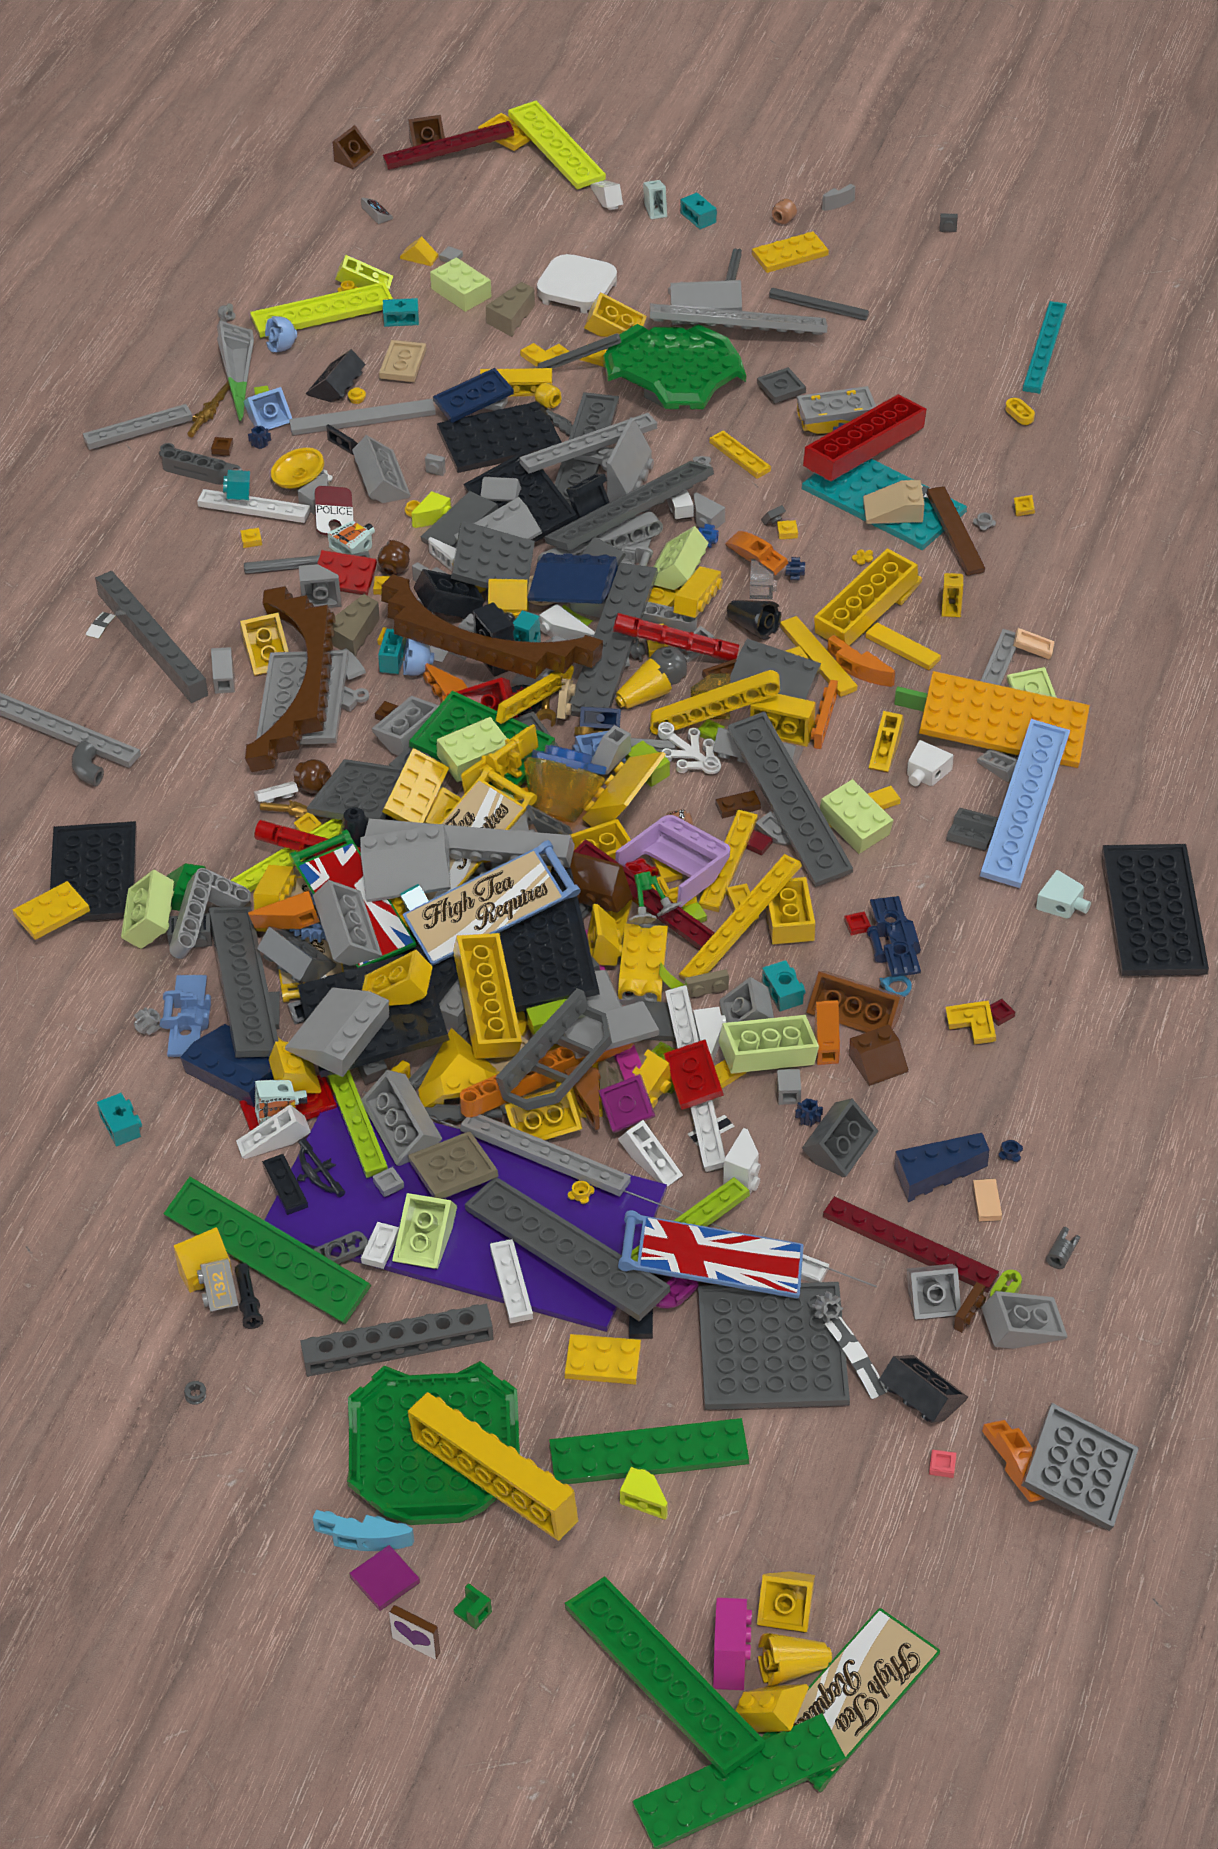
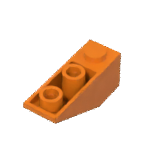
M428 663L425 665L423 678L426 684H430L433 694L439 697L440 703L444 701L447 694L451 691L456 692L468 688L463 680Z
M309 891L248 912L254 928L302 929L320 922Z
M838 1000L816 1002L814 1036L819 1045L816 1056L817 1065L839 1063Z

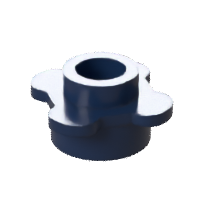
M1007 1140L1001 1143L1002 1150L998 1155L1000 1159H1007L1013 1162L1021 1160L1020 1152L1023 1151L1021 1144L1015 1140Z

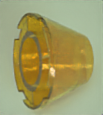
M527 757L524 761L528 792H533L537 795V800L532 807L559 821L574 823L605 781V778L581 768L574 769L566 766V764L551 760Z

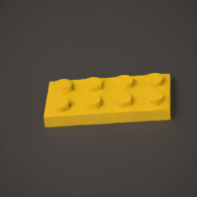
M812 231L752 248V255L765 272L769 273L828 256L829 249Z
M413 748L382 812L398 821L423 823L449 767Z

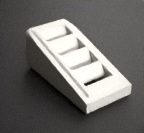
M430 537L428 539L429 553L452 571L456 548Z

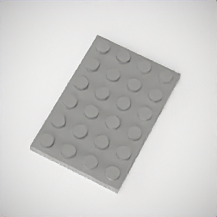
M333 650L330 654L332 664L329 665L331 678L328 679V707L325 709L327 721L324 722V731L302 734L300 744L337 743L349 658L348 650ZM307 651L270 653L256 739L262 736L279 720L295 699L305 676Z

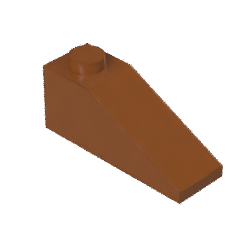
M578 1065L564 1070L565 1074L569 1076ZM591 1066L573 1086L578 1105L594 1129L598 1130L600 1129L599 1080L601 1077L598 1069Z

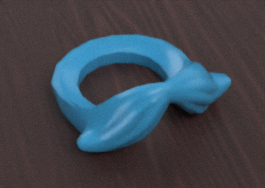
M905 976L880 978V985L882 988L885 987L887 991L907 996L912 989L911 981ZM894 981H902L907 985V989L903 992H895L889 985Z

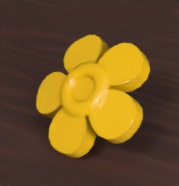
M860 549L856 555L852 556V560L859 565L865 564V561L871 562L873 560V551Z

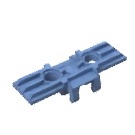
M177 975L175 990L163 993L164 1010L163 1018L160 1019L159 1025L164 1029H170L168 1057H181L189 1046L201 1037L202 1031L208 1028L211 996L209 994L205 995L207 975ZM173 1004L174 1008H181V1013H178V1016L171 1017ZM183 1030L191 1031V1033L188 1035L180 1034V1032Z

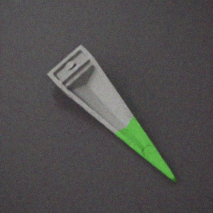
M219 321L217 325V341L238 418L241 421L244 413L243 401L245 400L248 371L254 343L253 330Z

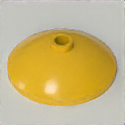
M314 448L292 450L275 462L271 469V478L277 486L282 488L294 489L305 486L315 480L324 467L323 455Z

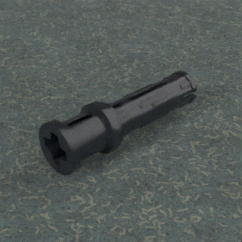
M244 1263L238 1264L234 1271L241 1296L239 1309L244 1316L242 1323L247 1329H255L264 1322L263 1316L259 1313L260 1302L254 1295L249 1266Z

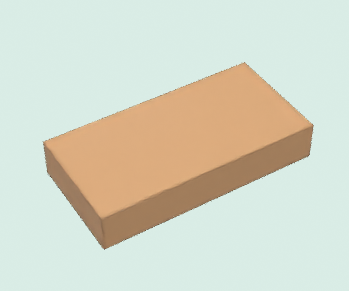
M1018 628L1015 633L1013 646L1050 659L1053 653L1054 641Z
M996 1179L973 1180V1191L979 1222L1002 1220Z

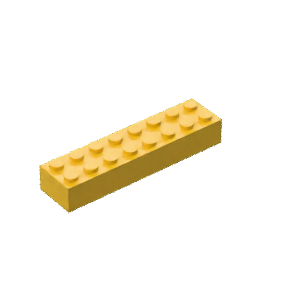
M427 1392L408 1410L413 1441L559 1541L578 1522L575 1492L568 1484H562L549 1471H543L537 1467L534 1461L522 1457L515 1448L500 1442L496 1435L484 1431L477 1422L469 1421L459 1410H453L447 1406L440 1397H434Z

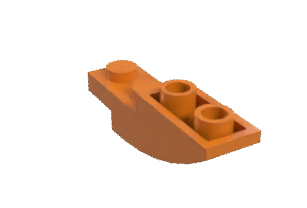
M738 531L725 543L734 552L751 563L753 561L773 575H777L788 564L787 558L776 552L770 543L751 533Z
M835 635L828 638V652L847 674L872 684L888 687L894 686L895 670L892 667L886 665L868 651L860 654Z
M1005 1420L984 1424L982 1432L1006 1461V1473L1027 1500L1033 1502L1046 1499L1021 1486L1033 1452L1032 1446L1019 1428L1012 1429Z

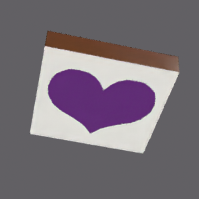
M393 1605L389 1611L392 1638L436 1660L440 1654L438 1627Z

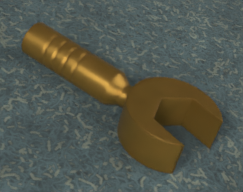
M548 696L542 700V709L537 712L536 716L540 721L549 719L551 727L556 724V713L550 709Z
M579 726L575 727L574 735L609 731L610 729H594L592 727Z

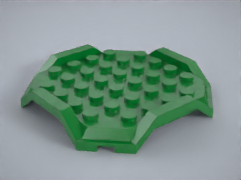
M636 324L619 334L621 343L608 348L603 356V364L606 369L608 382L621 377L655 393L665 409H679V405H690V409H704L715 390L736 377L746 382L747 377L741 356L728 337L700 324L688 329L680 327H653L650 330Z
M481 1361L458 1373L408 1375L383 1366L371 1376L372 1380L363 1388L360 1386L348 1397L349 1471L347 1484L384 1516L409 1525L461 1523L485 1511L497 1500L493 1495L413 1441L408 1410L427 1392L434 1397H440L447 1406L453 1410H459L469 1421L477 1422L484 1431L496 1435L500 1442L506 1446H512L520 1454L517 1389L505 1379L503 1381L493 1374V1370Z

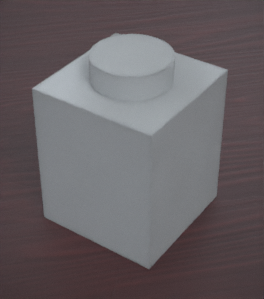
M800 1069L777 1070L778 1105L801 1103Z

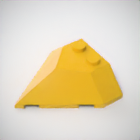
M453 1028L448 1032L450 1040L443 1042L418 1089L419 1099L424 1107L433 1108L436 1104H444V1099L458 1098L463 1089L500 1073L485 1058L475 1059L472 1046Z

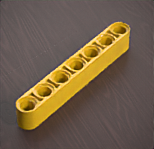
M768 670L655 709L650 715V730L653 734L658 735V726L663 722H669L674 726L675 731L774 697L780 692L779 674L776 671Z

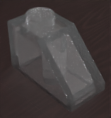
M751 559L750 599L773 600V592H777V580H773L774 572L756 559Z

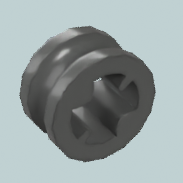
M199 1381L189 1382L184 1390L186 1401L192 1405L202 1403L206 1398L205 1385ZM194 1390L196 1392V1390H200V1395L197 1396L195 1394V1396H192L191 1391Z

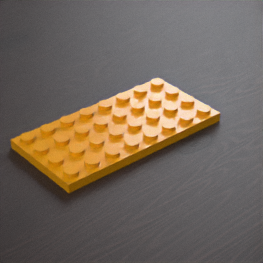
M933 671L919 734L1019 755L1030 720L1033 719L1070 730L1060 765L1078 768L1090 705Z

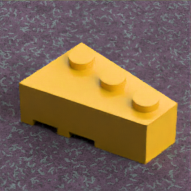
M268 865L253 893L254 910L291 896L292 889L296 887L297 876L294 875L293 867ZM255 928L256 931L266 932L268 930L265 928Z
M647 1049L644 1054L646 1060L640 1069L635 1067L632 1073L635 1076L642 1075L652 1107L654 1108L660 1095L667 1093L671 1087L670 1066L667 1061Z

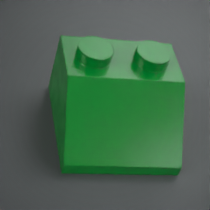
M185 863L167 875L168 878L174 881L171 910L180 911L189 880L198 869H206L205 866Z

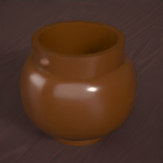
M389 540L380 549L377 557L381 570L388 575L404 572L410 562L409 547L399 541Z
M310 759L306 762L298 763L294 771V782L298 788L315 794L319 793L332 775L328 766L323 761Z

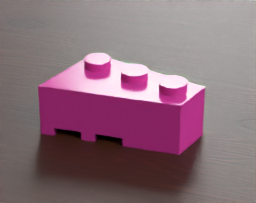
M716 1598L714 1689L744 1690L745 1660H750L751 1645L746 1644L751 1643V1627H746V1625H751L752 1610L747 1609V1599Z

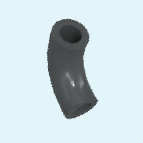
M81 741L72 754V768L81 780L96 787L103 779L104 769L92 763V759L96 755L95 747L87 741Z

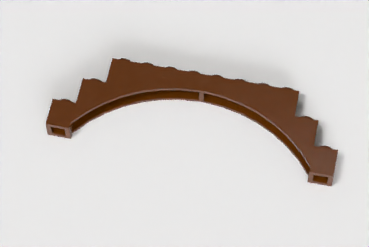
M392 574L382 584L381 601L388 603L387 618L394 619L395 635L536 679L546 668L564 674L573 663L593 668L602 658L603 640L585 635L582 638L555 642H520L487 637L456 627L431 613L412 593L410 579Z
M286 586L264 590L262 604L267 615L279 613L281 620L294 627L302 635L307 647V667L301 687L286 712L262 736L254 742L246 744L245 760L251 772L275 768V760L278 759V753L299 750L302 734L324 731V722L327 721L325 709L328 707V679L331 678L329 665L332 664L330 654L333 651L332 637H334L333 624L336 622L335 614L330 611L328 604L314 607L313 603L309 602L307 595L293 598L292 593L288 592Z

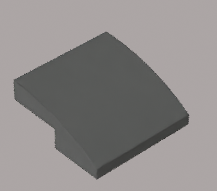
M960 807L954 816V821L947 833L946 840L987 850L998 817Z

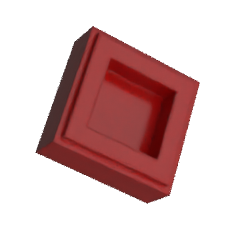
M865 911L844 916V922L851 936L866 933L867 929L871 927Z

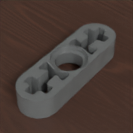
M354 1231L313 1250L340 1264L363 1254L369 1240L362 1232ZM359 1239L361 1241L359 1242L360 1246L356 1248L354 1246L356 1244L355 1240ZM337 1246L341 1247L342 1252L340 1256L336 1258L331 1257L332 1249Z

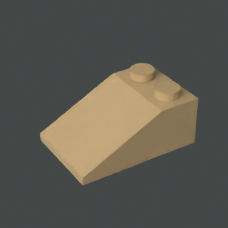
M921 480L900 481L863 496L866 524L923 522L924 499Z

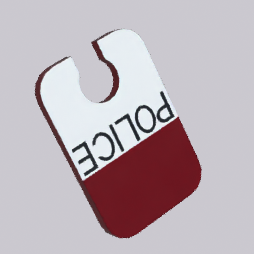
M318 486L315 489V520L318 533L328 535V532L331 531L328 525L330 522L335 521L340 526H343L353 521L352 492L350 489L334 486Z

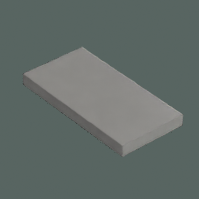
M643 1001L604 1012L608 1019L612 1044L606 1050L659 1035V1028ZM590 1017L577 1019L563 1035L585 1046L594 1048L605 1036L602 1022ZM572 1051L576 1059L585 1057L584 1055Z

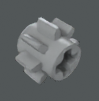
M145 1007L134 1015L137 1019L134 1022V1026L141 1034L147 1033L151 1035L160 1028L158 1022L161 1017L156 1010Z
M826 1291L825 1296L816 1295L817 1300L815 1304H812V1307L817 1310L815 1316L819 1319L823 1317V1321L829 1323L830 1318L839 1319L838 1314L840 1310H843V1307L838 1304L841 1298L836 1295L832 1297V1293Z

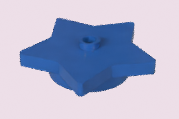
M547 744L544 752L533 749L531 756L538 761L559 765V769L566 771L575 769L605 775L607 768L591 763L593 755Z

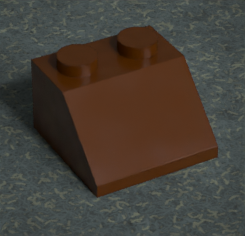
M889 1024L850 1038L849 1057L868 1086L908 1072L909 1069L900 1040Z

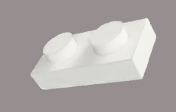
M291 781L254 791V795L258 802L270 803L276 797L289 798L294 796L293 793L298 792L297 784Z
M377 1222L361 1257L362 1264L384 1269L397 1240L399 1227Z

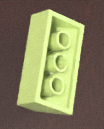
M695 526L666 543L654 565L658 570L654 583L655 586L675 590L680 586L683 587L694 574L695 568L701 562L700 559L706 553L705 549L708 545V541Z

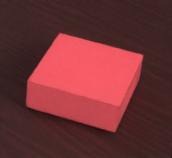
M932 1449L929 1475L954 1478L956 1453Z

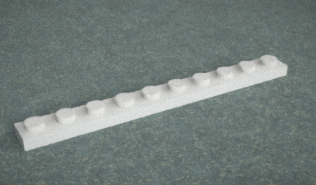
M687 986L665 991L677 1047L681 1048L698 1042L699 1037ZM712 1099L691 1107L706 1172L723 1168L725 1159Z

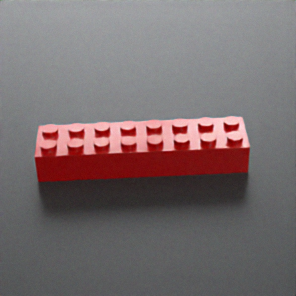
M897 394L805 446L803 466L825 479L833 481L924 428L927 409Z

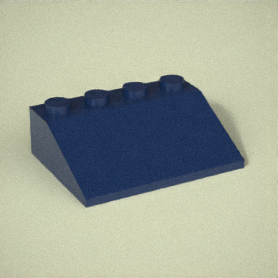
M554 553L543 554L536 566L527 597L528 601L601 604L610 592L618 570L617 558L606 554L600 556H591L590 554L573 555L571 553L563 555Z
M223 1024L194 1041L180 1057L187 1074L240 1101H246L248 1105L254 1108L255 1081L274 1080L269 1057H235L230 1026L227 1024Z

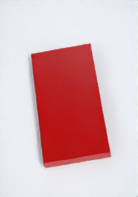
M320 1075L317 1078L321 1092L306 1093L307 1103L295 1105V1109L302 1113L306 1120L318 1117L321 1112L337 1108L326 1078H321ZM244 1100L239 1101L248 1128L251 1131L259 1126L255 1108L248 1105Z

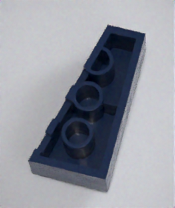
M981 1132L895 1151L894 1169L908 1203L915 1200V1197L922 1193L926 1195L933 1192V1188L942 1184L946 1186L952 1183L953 1179L960 1176L962 1178L988 1167L990 1149Z

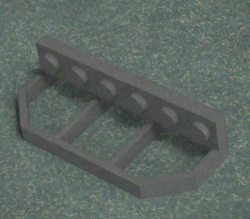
M577 988L496 1076L503 1100L525 1110L559 1103L612 1044L606 1013L589 1007L583 990ZM581 1014L603 1023L605 1036L594 1048L562 1036ZM555 1043L586 1056L569 1076L538 1063ZM531 1070L562 1083L553 1093L528 1099L511 1093Z

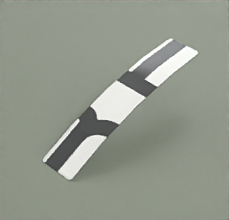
M839 1317V1319L835 1318L829 1321V1323L826 1322V1327L849 1358L871 1399L887 1393L884 1384L879 1380L878 1372L843 1319Z

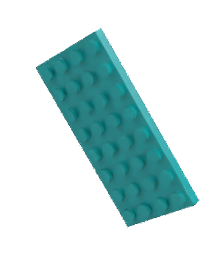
M869 459L833 481L814 473L802 483V490L866 522L863 496L897 482L914 479L878 461ZM923 497V522L871 524L922 551L944 532L930 500L926 497ZM951 498L959 516H963L967 512V506Z

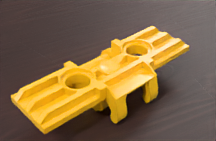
M532 724L511 739L507 738L505 740L506 745L493 754L483 755L480 761L461 774L464 794L481 776L486 766L492 767L496 773L504 778L506 773L516 778L520 777L522 772L517 768L522 765L521 759L530 754L533 749L538 748L535 725ZM492 779L486 781L487 783L491 782L500 790L504 788Z

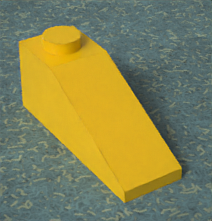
M883 711L869 769L889 773L905 723L903 715Z

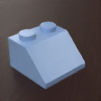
M281 387L248 397L243 401L249 419L254 426H263L265 429L268 428L270 430L290 423L289 419H293Z

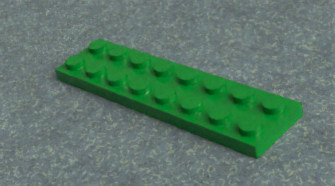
M742 1418L549 1439L553 1475L562 1484L622 1479L627 1477L631 1467L638 1470L644 1469L650 1474L658 1475L749 1464Z
M823 1713L793 1726L791 1731H782L765 1739L766 1747L726 1776L711 1764L633 1800L632 1803L653 1848L661 1849L846 1763V1757Z

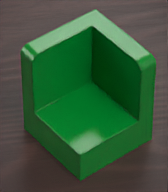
M468 1583L465 1586V1598L453 1609V1612L476 1630L492 1613L491 1599Z

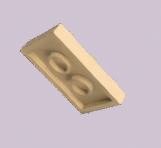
M391 340L379 372V378L415 382L426 352V344Z

